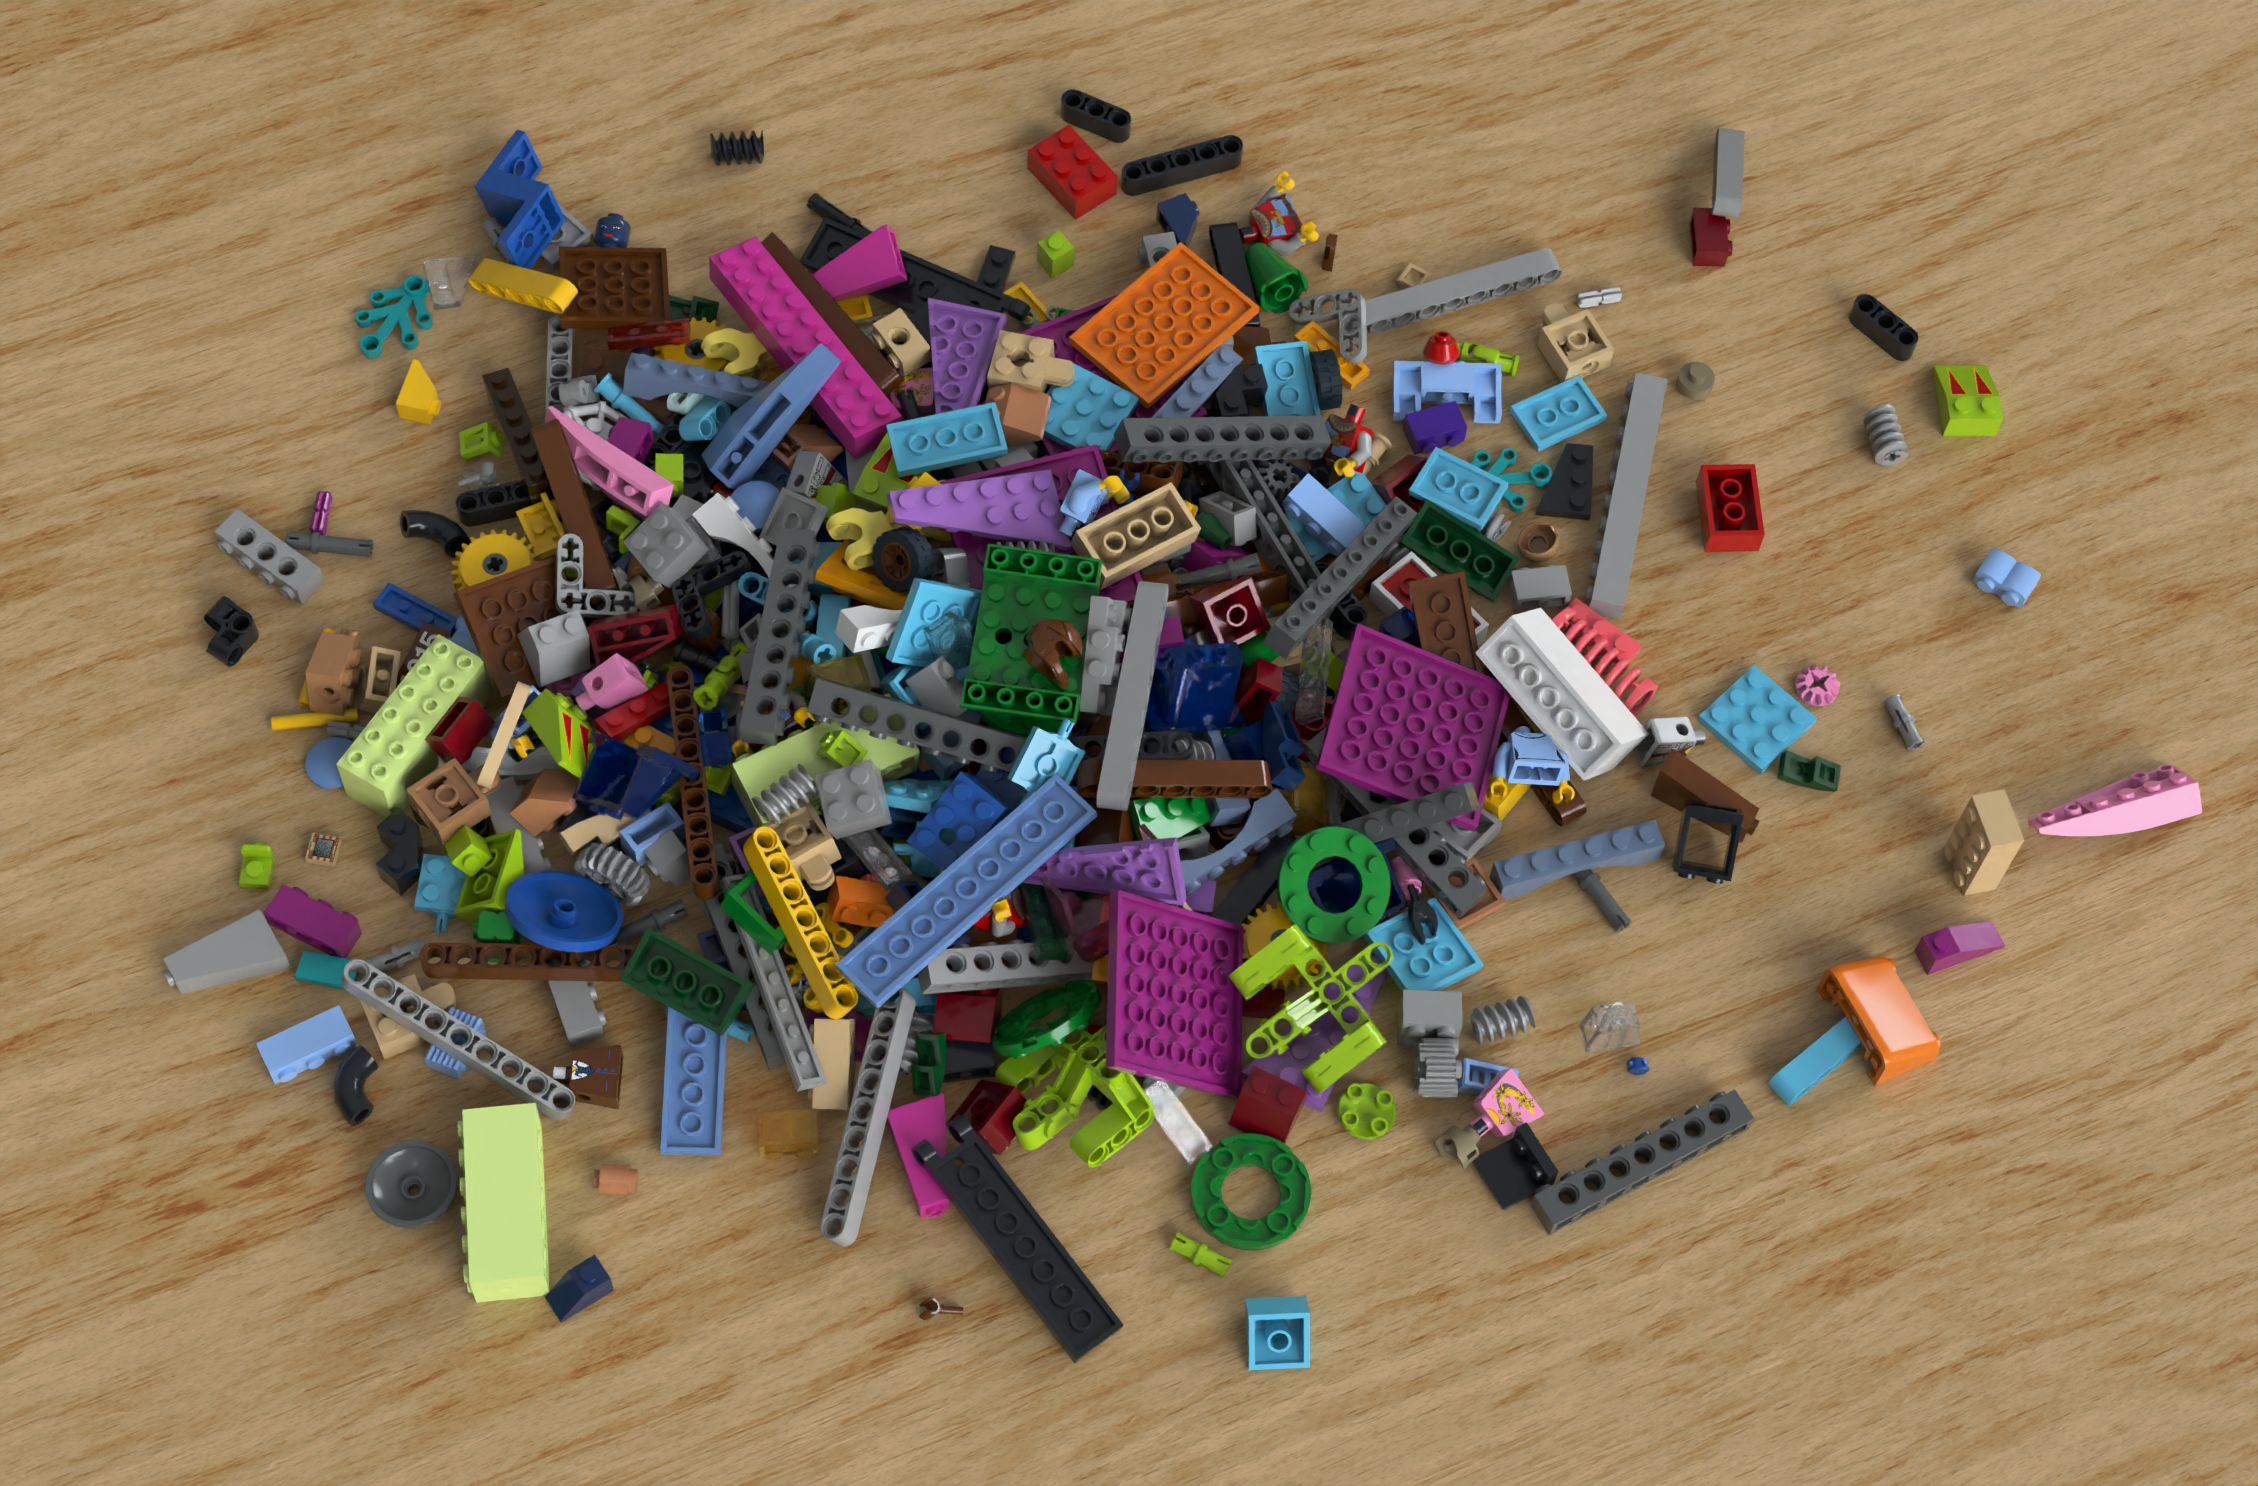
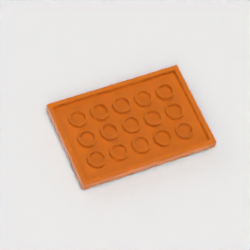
M1180 242L1069 337V343L1119 386L1138 397L1139 402L1149 409L1211 355L1216 348L1258 314L1259 306Z

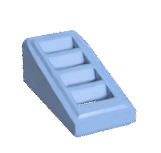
M1464 1058L1461 1060V1079L1456 1078L1458 1092L1479 1095L1491 1082V1075L1495 1077L1501 1070L1510 1068ZM1512 1069L1518 1077L1519 1070ZM1479 1073H1482V1084L1478 1083Z

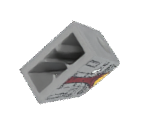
M799 451L786 489L815 501L820 485L832 486V483H840L847 486L848 481L820 452Z
M1687 717L1649 719L1644 727L1649 735L1634 750L1641 769L1656 767L1664 764L1672 749L1687 757L1694 746L1705 743V733L1702 728L1693 729Z

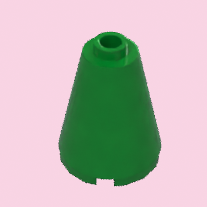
M1264 243L1253 244L1248 248L1245 253V259L1260 306L1264 311H1274L1275 314L1288 311L1291 304L1295 300L1300 299L1299 296L1303 290L1306 293L1308 289V281L1304 274Z

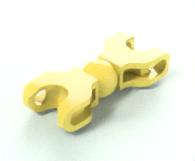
M725 328L708 334L701 344V349L708 358H724L731 362L724 369V372L753 378L754 371L763 368L764 363H776L753 332L742 333L735 329Z
M850 508L836 513L828 519L826 530L832 539H851L856 541L850 544L845 552L844 559L850 569L858 570L874 565L872 554L876 539L886 531L903 527L899 523L894 522L891 524L887 521L889 511L884 515L882 510L867 512L859 508ZM929 526L928 528L923 527L920 530V533L925 535V537H932L940 541L952 540L950 532L946 531V528Z

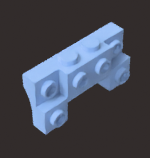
M1394 361L1392 368L1393 421H1404L1406 414L1420 411L1421 403L1445 404L1456 401L1457 404L1472 405L1473 423L1500 424L1502 416V373L1500 363H1466L1464 361H1455L1451 364L1439 365L1429 361Z

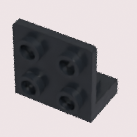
M1527 1122L1516 1127L1512 1139L1485 1152L1473 1161L1475 1168L1502 1210H1506L1534 1195V1192L1545 1184L1553 1185L1558 1174L1557 1168Z

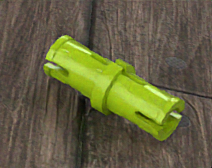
M1179 1232L1176 1234V1239H1173L1169 1250L1192 1260V1264L1197 1267L1202 1265L1221 1277L1225 1276V1271H1228L1232 1262L1231 1259L1208 1248L1209 1245L1205 1243L1201 1245Z

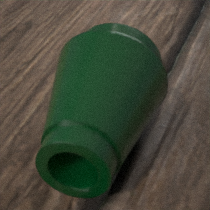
M1206 511L1197 515L1195 520L1201 528L1198 537L1222 550L1226 549L1231 544L1233 537L1213 513L1208 514Z

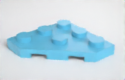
M949 777L944 781L940 778V780L918 781L916 779H903L901 782H883L888 807L929 813L955 778Z

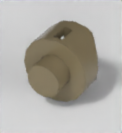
M1689 362L1680 369L1676 389L1687 397L1704 401L1711 393L1715 380L1714 372L1704 363Z
M636 575L621 588L622 591L635 594V604L640 611L659 607L662 603L657 595L665 590L652 577L644 581L640 575Z
M1451 1126L1435 1141V1146L1441 1157L1455 1160L1461 1163L1462 1168L1465 1169L1479 1156V1149L1476 1145L1481 1139L1478 1133L1470 1126H1466L1463 1130L1457 1126Z

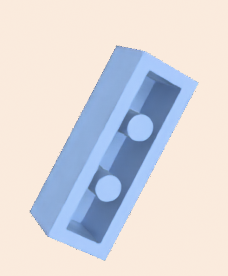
M1309 473L1281 503L1286 513L1290 517L1298 519L1305 526L1306 531L1311 536L1320 539L1325 544L1326 549L1334 556H1339L1367 527Z
M339 1005L256 1043L275 1084L288 1082L294 1079L298 1073L307 1069L318 1068L326 1060L334 1056L346 1055L352 1048L358 1046Z

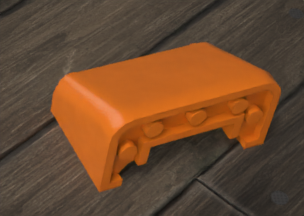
M1878 955L1839 964L1825 971L1817 986V990L1823 1000L1833 997L1831 1001L1833 1006L1840 1005L1866 1049L1864 1054L1865 1060L1871 1059L1873 1070L1869 1071L1868 1075L1875 1086L1936 1059L1939 1054V1047H1941L1940 1039L1934 1031L1930 1030L1898 977L1895 964L1890 958Z

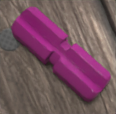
M319 491L316 495L313 509L315 512L312 514L309 528L311 534L313 532H320L321 535H325L328 523L327 516L330 513L333 499L328 491Z

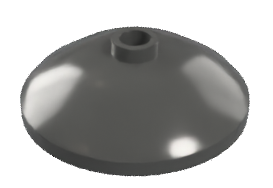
M418 1140L397 1143L380 1153L371 1164L365 1182L366 1197L374 1213L384 1222L400 1228H418L439 1219L453 1203L458 1187L457 1172L450 1157L436 1145ZM413 1188L420 1189L416 1195H410L409 1192Z

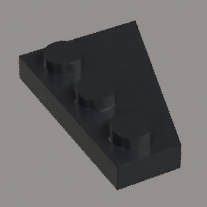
M1566 443L1535 515L1590 520L1594 445Z

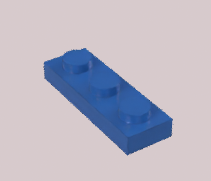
M391 583L386 585L373 602L374 609L417 632L421 629L424 621L452 632L450 637L456 631V617Z

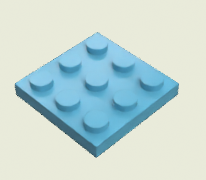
M1073 363L1075 372L1074 382L1069 387L1052 385L1047 392V395L1052 399L1044 435L1072 450L1080 446L1087 447L1097 444L1100 450L1107 451L1115 441L1113 434L1121 420L1132 415L1139 404V398L1133 393Z
M914 578L885 658L894 663L925 667L943 656L953 669H958L978 617L982 591Z
M1753 665L1701 713L1697 721L1761 775L1783 752L1791 747L1815 724L1817 718L1759 668Z
M1436 897L1427 902L1436 913L1438 929L1437 933L1433 936L1427 924L1420 923L1426 940L1424 945H1420L1409 929L1407 921L1408 910L1373 927L1363 936L1368 945L1374 942H1382L1391 947L1393 960L1386 970L1402 992L1403 990L1441 991L1480 971L1484 966ZM1377 947L1373 950L1380 962H1385L1387 959L1386 950L1383 947Z

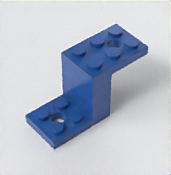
M516 130L483 176L478 180L475 188L489 216L495 217L499 224L507 226L497 241L509 264L530 269L566 219L549 185L534 180L543 167L526 132Z
M1004 747L1001 751V757L1005 762L1011 763L1015 759V752L1010 747ZM980 769L976 775L960 772L908 838L907 842L944 871L1015 810L1021 803L1023 793H1027V791L1021 785L1008 779L1009 771L998 769L997 773ZM946 828H951L955 832V840L950 845H945L941 840V833Z

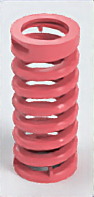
M1570 607L1564 609L1552 619L1562 633L1571 622L1573 623L1564 634L1571 643L1582 634L1587 626L1586 620H1579L1576 612ZM1588 630L1574 645L1580 654L1594 642L1598 635L1597 630ZM1606 638L1600 639L1586 653L1584 658L1590 665L1606 650L1609 643ZM1612 648L1599 660L1594 667L1599 676L1615 662L1619 656V650ZM1622 658L1603 679L1609 688L1628 669L1630 660ZM1638 667L1631 669L1616 688L1612 690L1620 699L1622 694L1631 686L1634 688L1629 696L1621 701L1634 717L1650 702L1658 689V685L1648 677L1644 678L1639 684L1636 683L1641 675V669ZM1641 697H1643V700L1636 707H1634L1636 702Z

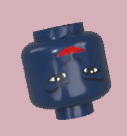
M609 213L606 217H602L597 221L594 243L598 247H628L631 226L623 220V216Z

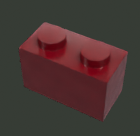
M1694 208L1689 222L1693 266L1724 267L1727 257L1732 255L1733 248L1732 240H1728L1730 219H1726L1725 216L1712 215V208Z
M1258 657L1231 689L1228 715L1234 718L1243 717L1246 723L1254 725L1265 712L1266 703L1269 700L1273 702L1281 693L1283 668Z
M458 697L428 734L425 741L445 763L456 758L460 765H462L472 756L473 750L480 741L488 736L489 730L495 724V721L476 699Z

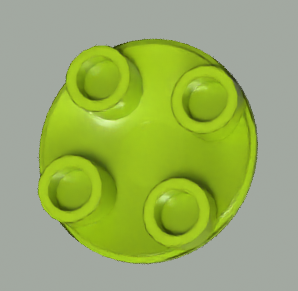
M1354 1083L1341 1095L1337 1105V1114L1341 1125L1348 1133L1360 1139L1370 1140L1385 1135L1391 1129L1395 1121L1396 1109L1393 1095L1388 1090L1370 1083Z

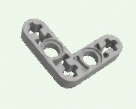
M1345 289L1300 298L1291 304L1289 314L1299 325H1307L1312 320L1315 323L1339 319L1340 354L1350 364H1358L1365 359L1367 355L1366 302L1358 290ZM1352 298H1355L1357 301H1354L1352 306H1349L1348 304L1352 302ZM1328 301L1333 302L1332 309L1329 312L1322 313L1321 308L1323 304ZM1302 308H1306L1303 316H1299L1298 313L1302 312ZM1350 322H1359L1358 328L1355 331L1347 332V326ZM1354 343L1358 349L1354 350V355H1350L1349 352L1353 351Z
M565 534L559 539L556 547L555 605L560 614L563 615L579 610L581 617L604 618L638 610L635 604V594L632 592L583 589V542L575 534ZM568 541L572 542L573 547H577L571 555V561H566L568 551L566 548H562ZM565 568L575 570L577 579L573 582L565 581L561 575L562 570ZM566 596H570L573 602H580L582 596L586 597L584 610L580 609L582 604H573L572 608L569 609L566 603L561 601H564ZM593 597L602 598L605 602V608L601 611L592 609L589 603L590 599ZM610 598H614L613 604H621L623 599H627L628 604L633 605L627 612L624 611L623 606H614L613 611H609L611 605Z

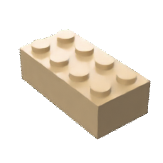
M1171 482L1080 528L1075 532L1071 546L1078 556L1102 559L1099 590H1102L1195 542L1201 528Z
M2005 789L1971 796L1944 846L1945 857L1948 862L1951 861L1954 869L1955 884L1961 888L1963 896L1995 890L2024 842Z

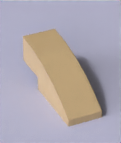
M627 809L593 816L560 832L558 837L571 856L595 840L598 844L609 846L620 838L619 831L649 814L651 810Z

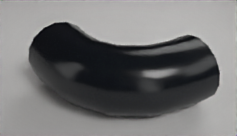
M404 510L401 512L400 528L404 538L416 537L433 540L440 544L450 557H456V552L463 553L461 546L463 543L471 544L470 538L460 525L444 515L420 510Z
M362 1045L356 1047L340 1064L334 1081L335 1103L344 1119L351 1126L362 1123L374 1109V1106L364 1093V1084L366 1079L379 1066Z

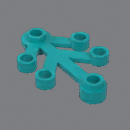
M411 275L405 279L401 287L384 291L375 290L370 294L371 304L376 309L359 310L355 315L357 325L361 328H367L372 325L374 320L386 319L375 334H368L361 338L360 348L365 357L374 359L382 353V343L398 322L402 331L401 341L403 347L407 350H412L418 346V338L412 330L407 309L414 302L417 311L415 318L417 327L421 330H428L432 327V316L427 312L424 298L429 293V285L424 278L419 275ZM378 297H382V298H383V299H381L380 301H376V300H375V299L378 298ZM401 298L397 304L386 306L387 300ZM362 317H368L366 320H360ZM422 319H428L427 322H420ZM407 339H414L412 342H406Z
M1512 448L1503 449L1500 458L1487 471L1508 482V485L1532 483L1535 487L1548 485L1552 475L1551 468L1545 463L1534 464L1530 472L1501 474L1506 467L1513 466L1516 462L1517 453ZM1479 450L1475 453L1474 459L1470 464L1480 469L1487 468L1490 463V454L1485 450ZM1510 455L1512 459H1506L1504 456ZM1482 457L1485 458L1486 461L1482 462L1479 461L1477 458ZM1507 488L1502 499L1509 503V509L1512 512H1522L1526 505L1525 497L1515 494ZM1518 501L1522 505L1517 506L1513 502ZM1499 503L1496 506L1497 510L1495 514L1498 512Z

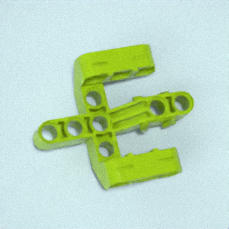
M1297 924L1287 929L1234 970L1228 977L1243 997L1248 1000L1292 965H1295L1313 989L1293 1003L1288 999L1280 1006L1282 1009L1268 1020L1264 1018L1256 1024L1258 1029L1246 1041L1248 1054L1257 1059L1267 1058L1274 1052L1281 1055L1289 1049L1288 1043L1300 1034L1305 1037L1312 1031L1309 1027L1311 1024L1328 1012H1331L1347 1034L1333 1047L1320 1054L1316 1060L1301 1070L1318 1094L1326 1090L1387 1043L1376 1024L1354 997L1353 993L1392 963L1393 951L1391 947L1382 942H1374L1337 971H1334L1318 948ZM1377 947H1383L1387 952V959L1381 964H1376L1372 960V951ZM1319 960L1323 967L1320 975L1313 977L1308 973L1307 966L1310 961ZM1354 965H1360L1364 970V976L1358 982H1353L1348 975L1349 969ZM1331 983H1336L1341 990L1340 996L1335 1000H1330L1325 994L1326 987ZM1349 1006L1355 1007L1359 1013V1017L1354 1023H1347L1343 1018V1012ZM1281 1019H1287L1291 1024V1031L1286 1036L1280 1035L1276 1030L1277 1022ZM1258 1037L1265 1038L1268 1043L1267 1050L1262 1054L1255 1052L1253 1049V1042Z
M1107 1024L1092 1036L1084 1028L1077 1031L1074 1030L1065 1036L1066 1040L1055 1047L1047 1045L1029 1052L1019 1059H1014L1011 1056L999 1066L996 1072V1079L1001 1084L1016 1087L1021 1094H1024L1033 1086L1037 1087L1040 1085L1039 1081L1056 1068L1058 1070L1062 1068L1054 1085L1048 1084L1044 1087L1045 1092L1034 1101L1030 1099L1026 1101L1023 1111L1014 1118L1013 1128L1021 1148L1025 1150L1039 1148L1068 1124L1076 1120L1080 1113L1079 1109L1092 1085L1099 1089L1113 1104L1078 1130L1070 1140L1069 1147L1089 1167L1094 1168L1102 1164L1152 1123L1155 1116L1153 1104L1134 1076L1129 1073L1106 1068Z

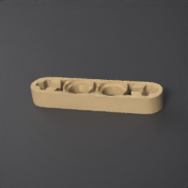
M519 681L517 682L478 778V785L491 789L528 698L531 686Z

